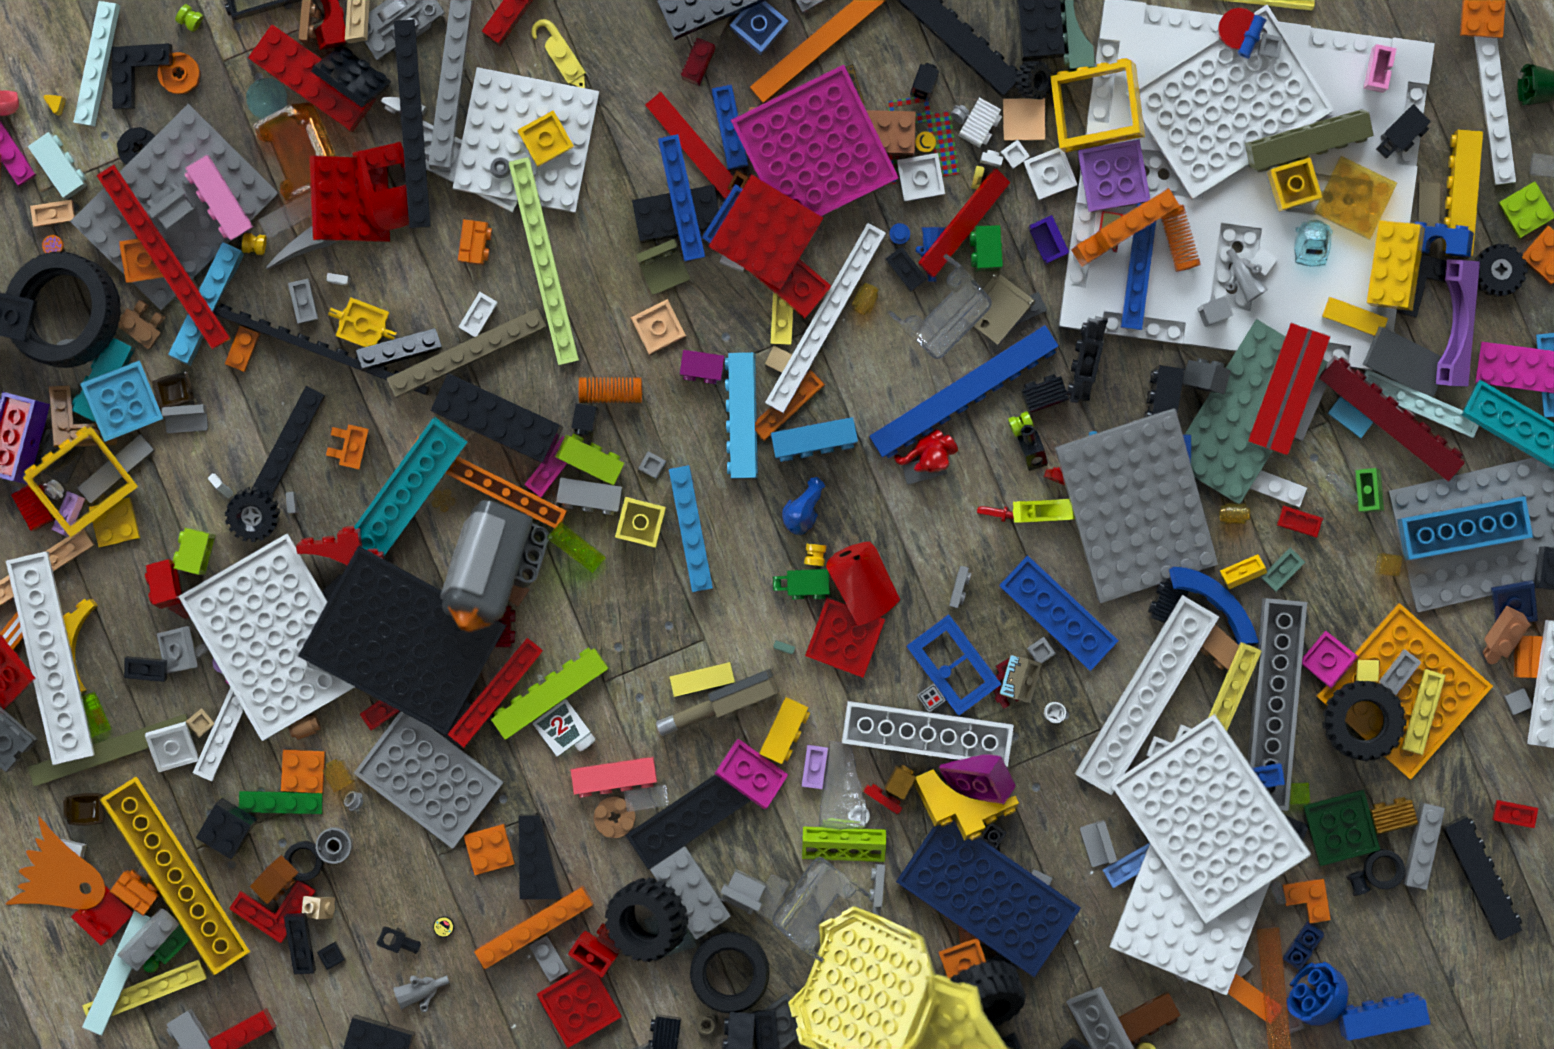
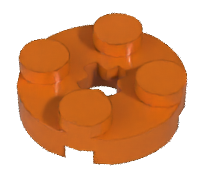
M174 52L173 65L158 67L159 82L170 93L177 95L186 94L199 84L200 68L197 62L185 53ZM177 68H180L181 71H184V74L182 75L181 79H179L177 76L174 77V73L177 72Z

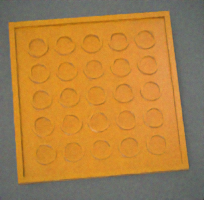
M1398 603L1354 653L1359 657L1357 660H1379V680L1403 649L1421 661L1417 669L1395 695L1401 700L1400 704L1406 712L1404 719L1407 722L1403 728L1405 734L1424 669L1446 675L1423 755L1401 749L1405 738L1404 734V737L1398 741L1400 743L1398 747L1393 748L1389 755L1384 756L1411 780L1490 691L1493 685L1404 606ZM1357 660L1332 689L1325 685L1316 695L1326 706L1328 705L1326 704L1328 699L1333 697V693L1337 689H1341L1347 683L1356 681ZM1360 701L1349 708L1345 723L1364 740H1370L1381 731L1383 715L1380 708L1374 703Z

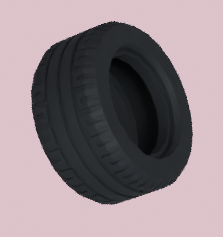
M722 932L713 935L700 945L691 962L690 981L692 988L699 1000L708 1008L716 1010V1012L725 1014L730 1012L739 1013L753 1007L765 993L769 982V963L764 950L756 941L742 933ZM734 950L742 953L749 959L753 967V978L750 985L738 994L726 995L718 992L710 985L707 978L706 969L709 961L714 955L722 951Z

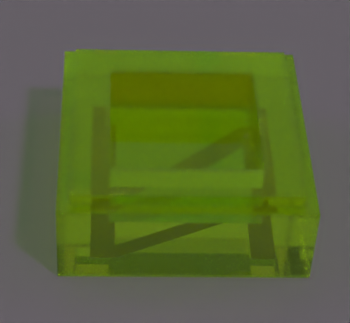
M1309 782L1291 783L1289 804L1310 803Z

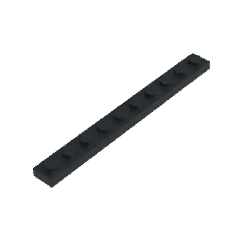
M415 19L394 21L409 228L431 227Z

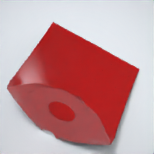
M862 542L846 547L836 552L827 561V570L857 626L869 623L883 616L900 601L881 557L871 542ZM846 551H851L850 554L844 557H839L840 554ZM860 555L858 560L853 559L855 556Z

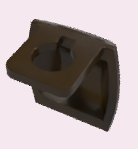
M187 371L167 375L152 381L159 408L178 406L194 399Z
M81 793L64 797L63 816L67 820V824L89 826L104 823V806L100 802L103 794Z

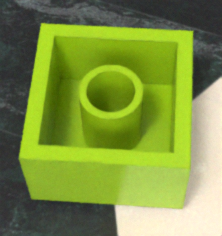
M185 528L184 531H181L178 538V543H181L179 551H176L173 557L174 568L198 575H205L216 535L193 528Z

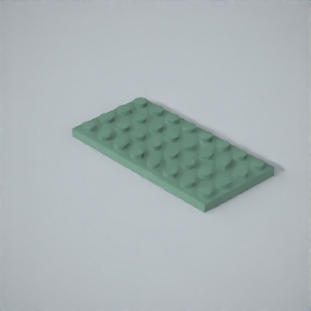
M1258 319L1255 320L1226 369L1231 370L1225 393L1211 392L1185 433L1191 435V467L1194 477L1239 505L1273 452L1271 449L1248 442L1286 337ZM1322 359L1314 384L1328 363L1324 359Z

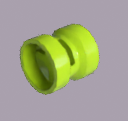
M184 4L178 11L175 21L180 25L185 24L188 30L195 32L202 23L204 15L200 12L192 11V7Z
M1028 411L1021 413L1018 417L1008 418L1015 438L1022 435L1021 429L1023 426L1031 425L1034 427Z

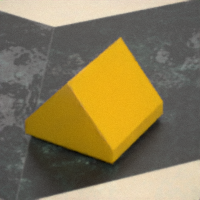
M44 95V100L52 112L57 116L62 115L66 99L62 96Z

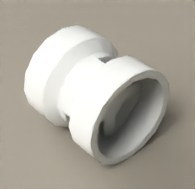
M1051 702L1046 705L1044 715L1050 722L1059 723L1066 717V709L1058 702Z

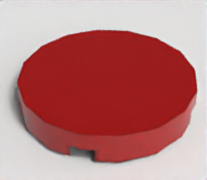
M1245 8L1230 9L1222 16L1218 24L1217 31L1220 40L1230 49L1239 50L1245 38L1244 33L1249 30L1255 14Z

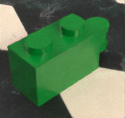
M827 569L787 571V576H772L773 591L788 590V596L792 595V600L804 599V595H813V599H825V594H829V572ZM781 579H787V587H781Z

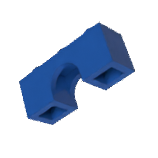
M1414 222V224H1421L1425 228L1421 253L1430 254L1432 242L1436 239L1444 238L1446 241V254L1471 258L1474 232L1468 230L1467 226L1456 225L1455 229L1447 228L1448 225L1436 223L1435 227L1427 226L1425 222Z

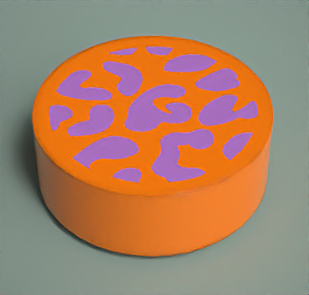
M49 235L42 242L43 251L45 253L63 252L64 242L56 235Z

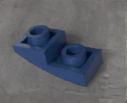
M1306 922L1282 959L1300 970L1312 955L1314 948L1324 937V932Z

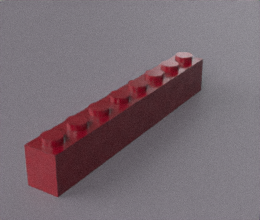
M1334 356L1322 371L1319 379L1449 482L1465 464L1464 454L1456 447L1451 449L1446 445L1448 442L1441 435L1435 436L1431 433V428L1425 422L1419 423L1414 419L1415 415L1407 408L1405 410L1401 409L1398 406L1399 402L1390 395L1386 397L1382 393L1383 389L1376 383L1370 384L1365 380L1367 377L1360 370L1354 371L1350 368L1351 364L1345 358Z

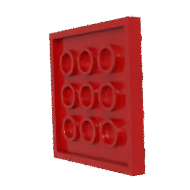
M309 156L313 240L390 242V230L381 231L370 224L364 212L365 206L362 198L359 199L357 190H359L358 179H355L354 171L358 169L357 157ZM387 167L368 171L374 192L388 189Z
M751 174L708 247L776 288L781 289L823 220V217Z

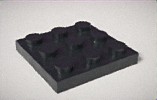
M343 46L338 47L315 64L311 70L316 76L362 108L386 90L392 82L385 74L375 70L368 62L358 58L350 49Z

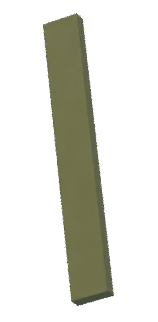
M187 713L94 744L95 755L54 765L52 760L49 759L28 766L33 785L38 786L147 749L149 746L145 733L188 720ZM188 727L190 734H192L193 731Z

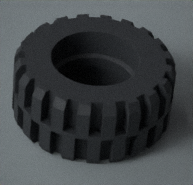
M1354 681L1353 683L1343 685L1341 689H1337L1333 693V697L1328 699L1326 703L1328 704L1327 708L1323 711V716H1325L1323 728L1326 730L1327 740H1330L1334 749L1344 756L1361 761L1378 760L1382 756L1389 755L1393 748H1397L1400 744L1398 741L1404 737L1405 732H1403V728L1407 722L1404 719L1405 709L1401 706L1399 697L1395 696L1391 689L1386 688L1382 684L1371 681ZM1360 701L1374 703L1380 708L1383 715L1381 731L1370 740H1358L1351 736L1346 728L1345 718L1349 708Z
M655 878L637 879L616 892L608 902V909L605 911V918L608 920L605 922L606 929H609L610 932L608 933L609 938L614 940L616 943L614 946L617 949L620 948L623 951L622 954L627 957L632 956V959L635 961H640L641 959L643 962L660 960L680 945L687 933L688 916H685L687 912L686 906L682 905L681 901L683 900L680 895L677 896L674 893L676 890L671 886L668 888L665 882L661 880L656 882ZM635 905L644 906L655 915L659 925L658 935L650 934L640 927L635 917Z
M981 962L979 965L969 966L970 968L959 971V974L951 977L950 982L960 985L965 983L977 987L982 1012L992 1027L1000 1026L1004 1022L1010 1021L1024 1007L1026 1000L1025 991L1016 969L1006 962Z

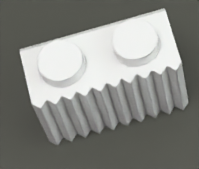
M979 97L958 136L979 148L982 143L987 145L992 136L989 133L992 125L997 127L1002 118L999 115L1001 109Z

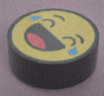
M448 916L437 918L433 924V930L439 937L450 936L455 928L453 920Z

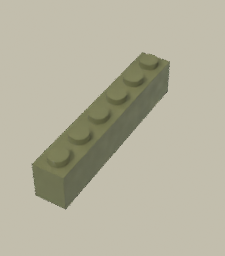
M1360 109L1245 143L1249 167L1257 170V172H1263L1276 164L1277 166L1289 164L1290 160H1303L1309 158V155L1314 153L1317 155L1325 154L1328 152V149L1334 147L1341 149L1347 147L1348 143L1365 142L1368 140L1367 138L1374 136L1369 112Z

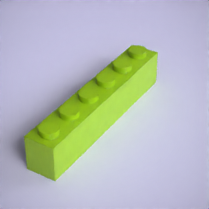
M589 647L579 653L580 658L574 662L570 659L562 665V671L559 673L553 671L544 677L546 682L541 685L537 682L528 688L529 693L524 697L518 695L510 701L512 705L507 709L502 706L493 713L495 717L491 720L505 740L608 670L609 667L596 648L592 650Z

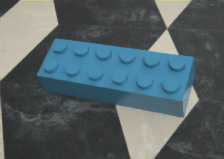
M1526 496L1397 519L1405 560L1533 538Z

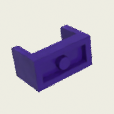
M1052 215L1029 225L1028 229L1045 265L1070 253Z

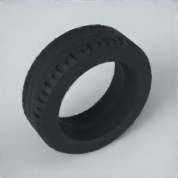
M70 252L44 253L25 263L15 273L5 294L35 300L39 291L47 282L60 275H71L82 280L90 291L92 311L89 322L76 339L65 345H55L44 341L37 334L33 322L28 342L11 339V341L27 357L49 366L73 368L74 366L78 367L87 364L88 361L91 362L100 353L105 351L110 342H112L119 327L121 303L118 289H116V285L108 273L101 266H98L97 263Z

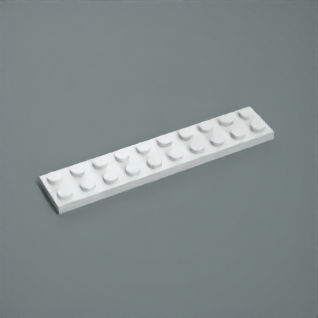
M46 551L7 560L6 564L31 672L36 678L34 686L52 764L95 755L49 552Z
M1181 596L1075 772L1077 776L1108 794H1113L1114 789L1110 784L1125 774L1219 616L1187 597Z

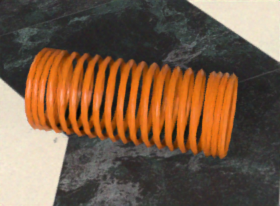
M1180 205L1160 218L1163 219L1161 221L1163 223L1162 226H1165L1163 228L1165 230L1164 233H1167L1165 236L1168 237L1166 239L1168 240L1167 244H1170L1168 246L1170 248L1169 251H1172L1170 253L1173 255L1171 258H1175L1173 259V262H1175L1173 265H1175L1176 272L1201 265L1199 258L1183 262L1198 257L1199 255L1183 258L1198 251L1180 255L1196 250L1197 248L1195 247L1180 251L1193 247L1196 244L1177 248L1194 242L1192 240L1177 244L1193 239L1194 237L1178 240L1191 236L1192 233L1175 237L1192 230L1172 234L1190 228L1191 226L1172 230L1188 225L1189 222L1170 227L1189 220L1184 219L1170 223L1187 217V215L1170 219L1186 214L1184 212L1186 210L1184 205Z
M592 377V397L591 378H588V397L587 378H579L580 404L589 403V400L591 404L593 401L594 403H600L601 401L602 404L604 401L606 404L607 402L611 403V401L615 403V400L617 404L619 401L620 403H626V400L627 403H630V400L631 403H642L641 377H633V392L631 377L629 378V397L627 377L625 380V394L624 377H622V390L620 389V377H618V395L616 377L614 378V396L613 378L611 377L609 392V377H607L606 394L604 377L603 398L601 377L599 395L598 377H596V392L594 390V377Z

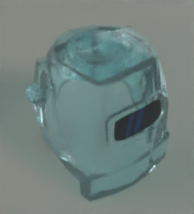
M1317 219L1303 222L1295 230L1298 232L1294 243L1295 262L1310 267L1323 266L1326 264L1330 253L1333 230H1330L1328 224Z

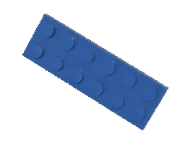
M1028 555L999 585L1089 671L1119 641Z

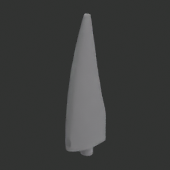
M311 226L281 250L266 268L270 269L296 256L328 247L337 241L313 240Z

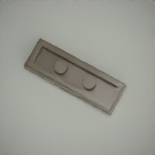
M1419 182L1417 222H1425L1427 226L1435 227V224L1440 221V183ZM1439 239L1434 240L1431 245H1439Z

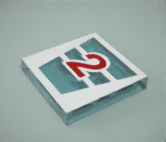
M564 699L532 723L556 756H559L591 732L567 699Z

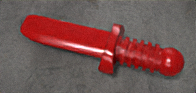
M987 506L977 508L976 513L1002 518L1001 522H1005L1006 518L1014 520L1013 512L1008 511V507L1005 506L1004 510Z

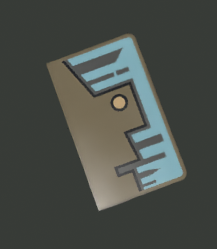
M1011 654L1000 694L1031 703L1042 663Z

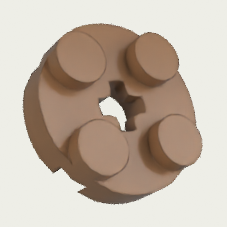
M617 796L603 799L596 807L594 813V823L597 830L605 837L620 838L629 833L634 826L636 818L632 804L624 798ZM613 811L616 814H620L617 823L609 820Z

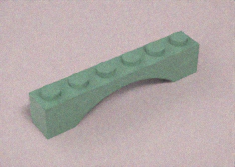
M1060 0L1064 12H1061L1062 25H1065L1063 38L1064 46L1066 45L1067 54L1063 56L1064 66H1068V71H1077L1079 67H1095L1094 48L1078 25L1073 6L1074 0Z

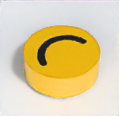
M926 131L918 134L915 140L917 149L923 153L933 151L936 147L935 136Z

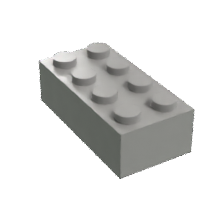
M686 845L650 869L657 881L665 882L668 888L671 886L676 890L674 893L682 898L683 901L681 903L687 909L685 916H688L687 927L695 939H698L731 917L730 912Z

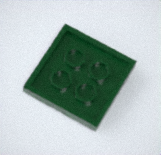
M1364 789L1302 805L1319 866L1380 850Z

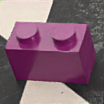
M683 350L679 374L684 376L683 380L696 381V378L704 379V383L716 385V381L721 382L725 357L724 355Z

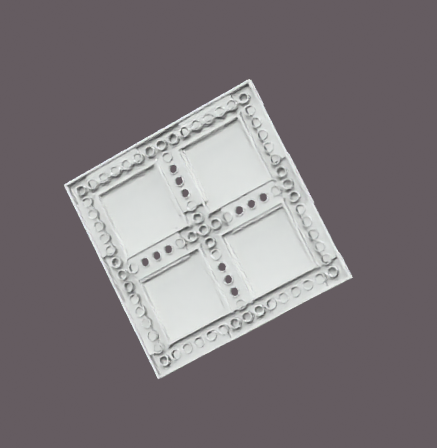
M1104 0L1095 67L1099 63L1107 62L1112 64L1117 63L1118 59L1128 58L1136 64L1138 84H1141L1218 36V24L1223 15L1146 5V3L1136 1ZM1279 22L1334 111L1317 122L1360 109H1364L1370 114L1374 136L1367 138V141L1348 143L1347 147L1341 149L1334 147L1328 149V152L1325 154L1317 155L1314 153L1309 155L1321 194L1330 192L1333 195L1331 203H1326L1321 198L1318 201L1279 212L1267 175L1269 170L1257 172V170L1250 168L1249 164L1194 199H1191L1144 124L1145 137L1132 140L1140 139L1144 166L1149 171L1146 177L1150 199L1169 188L1179 205H1184L1186 209L1184 212L1186 214L1170 219L1187 215V217L1170 223L1184 219L1189 220L1170 227L1189 222L1188 225L1172 230L1191 226L1190 228L1172 234L1192 230L1191 232L1175 236L1179 237L1192 233L1191 236L1178 240L1194 237L1177 244L1194 240L1193 243L1177 248L1196 244L1193 247L1180 251L1195 247L1197 248L1196 250L1180 255L1198 251L1183 258L1199 255L1198 257L1183 262L1199 258L1201 265L1179 272L1175 271V265H1173L1175 263L1173 259L1175 258H1171L1173 255L1170 254L1172 251H1169L1170 248L1168 246L1170 244H1167L1168 240L1166 239L1168 237L1165 236L1167 233H1164L1165 230L1163 228L1165 226H1162L1163 223L1161 222L1163 219H1158L1156 221L1142 330L1121 328L1133 236L1118 244L1117 253L1110 249L1081 267L1071 251L1077 244L1099 231L1102 211L1125 215L1135 209L1137 204L1088 213L1080 169L1069 246L1070 253L1068 254L1058 327L1081 330L1083 322L1087 323L1088 318L1095 319V316L1108 318L1104 334L1236 352L1256 319L1284 336L1288 332L1290 323L1331 336L1323 357L1328 363L1334 356L1338 358L1342 356L1351 364L1350 368L1374 371L1362 364L1375 336L1321 316L1328 297H1332L1388 318L1385 328L1395 333L1394 326L1397 309L1375 307L1366 302L1379 220L1410 223L1418 168L1416 165L1420 137L1417 136L1413 140L1415 144L1407 152L1403 150L1398 154L1394 151L1387 159L1376 148L1384 141L1381 135L1410 106L1414 104L1424 114L1435 43L1394 37L1392 39ZM1376 44L1397 48L1393 67L1390 69L1392 73L1389 87L1384 93L1363 89L1371 49ZM1126 71L1093 78L1085 135L1133 125L1130 101L1126 96L1128 92ZM1388 143L1384 145L1389 151L1392 149ZM1296 159L1290 160V161H1289V164H1290V163H1293V162H1296V161H1299V160H1296ZM1276 164V165L1270 166L1269 168H1270V169H1273V168L1280 167V166H1277V164ZM1166 169L1169 172V178L1161 180L1158 177V171ZM1345 195L1353 197L1354 202L1351 206L1343 203ZM1233 242H1240L1243 246L1242 252L1237 253L1239 258H1245L1250 261L1260 247H1262L1278 259L1266 276H1263L1261 273H1255L1268 290L1248 303L1237 279L1235 281L1237 285L1236 293L1229 294L1226 291V285L1231 277L1229 264L1232 262L1226 252L1232 248ZM1306 249H1321L1323 253L1308 254ZM1226 296L1233 316L1205 327L1197 308L1205 303Z

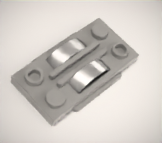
M386 0L369 12L368 37L364 42L379 61L385 54H389L391 51L396 52L394 21L415 19L417 38L431 28V23L444 15L445 11L437 0Z

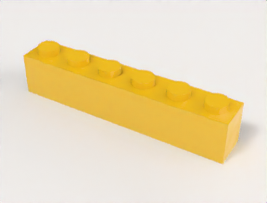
M1458 129L1450 138V147H1453V152L1448 160V167L1451 168V176L1447 178L1449 197L1445 199V209H1448V214L1444 218L1443 224L1448 225L1447 228L1455 229L1456 225L1467 226L1468 230L1474 232L1472 257L1483 132ZM1443 238L1442 250H1445L1444 256H1450L1446 254V241Z

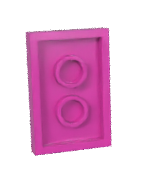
M740 739L734 742L714 773L764 810L767 809L788 776L787 773Z

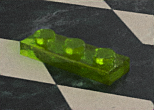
M562 522L547 536L552 543L592 573L606 559L602 552Z

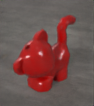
M935 429L928 436L919 440L916 447L907 456L902 457L897 454L894 456V460L899 465H905L920 455V462L915 465L914 470L917 472L926 471L934 473L947 469L949 466V455L956 454L959 449L951 436H944L942 432Z

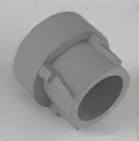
M328 828L316 840V852L327 863H340L348 858L352 852L353 839L342 828ZM331 840L339 842L340 847L338 851H332L329 848Z

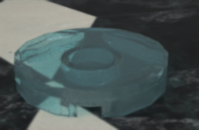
M272 78L256 80L250 85L246 93L249 110L261 119L271 120L279 117L288 105L286 89L280 82Z

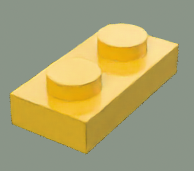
M1257 554L1220 570V573L1227 587L1232 589L1266 574L1267 570Z

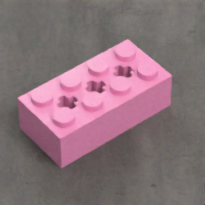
M209 155L202 157L185 168L187 170L185 173L186 178L190 184L193 185L195 183L199 189L196 191V194L202 203L206 201L210 208L207 211L213 221H219L221 227L218 229L224 238L233 240L253 227Z

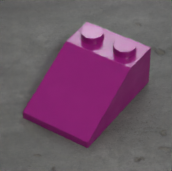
M983 754L939 766L947 785L952 790L975 800L1004 804L1016 787L1001 756Z

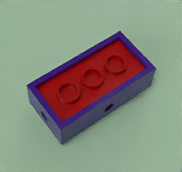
M2 392L0 399V478L28 485L23 478L26 475L24 471L35 463L50 404Z

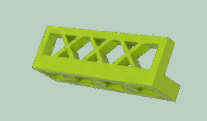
M803 826L802 859L885 862L886 830ZM806 847L818 850L816 852H806ZM831 848H836L839 851L836 853H830L828 850ZM851 849H857V850H859L860 852H858L857 854H855V853H850L849 851H850ZM881 850V854H871L870 851Z

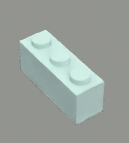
M48 132L30 144L28 148L61 196L68 200L87 187L85 183L87 178L80 169L76 170L73 165L75 160L70 153L63 151L61 148L63 143L60 138Z

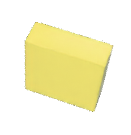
M1357 660L1356 681L1379 680V660Z

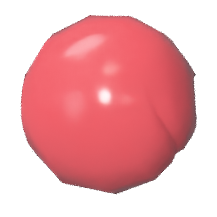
M0 90V116H8L15 113L19 108L17 92Z

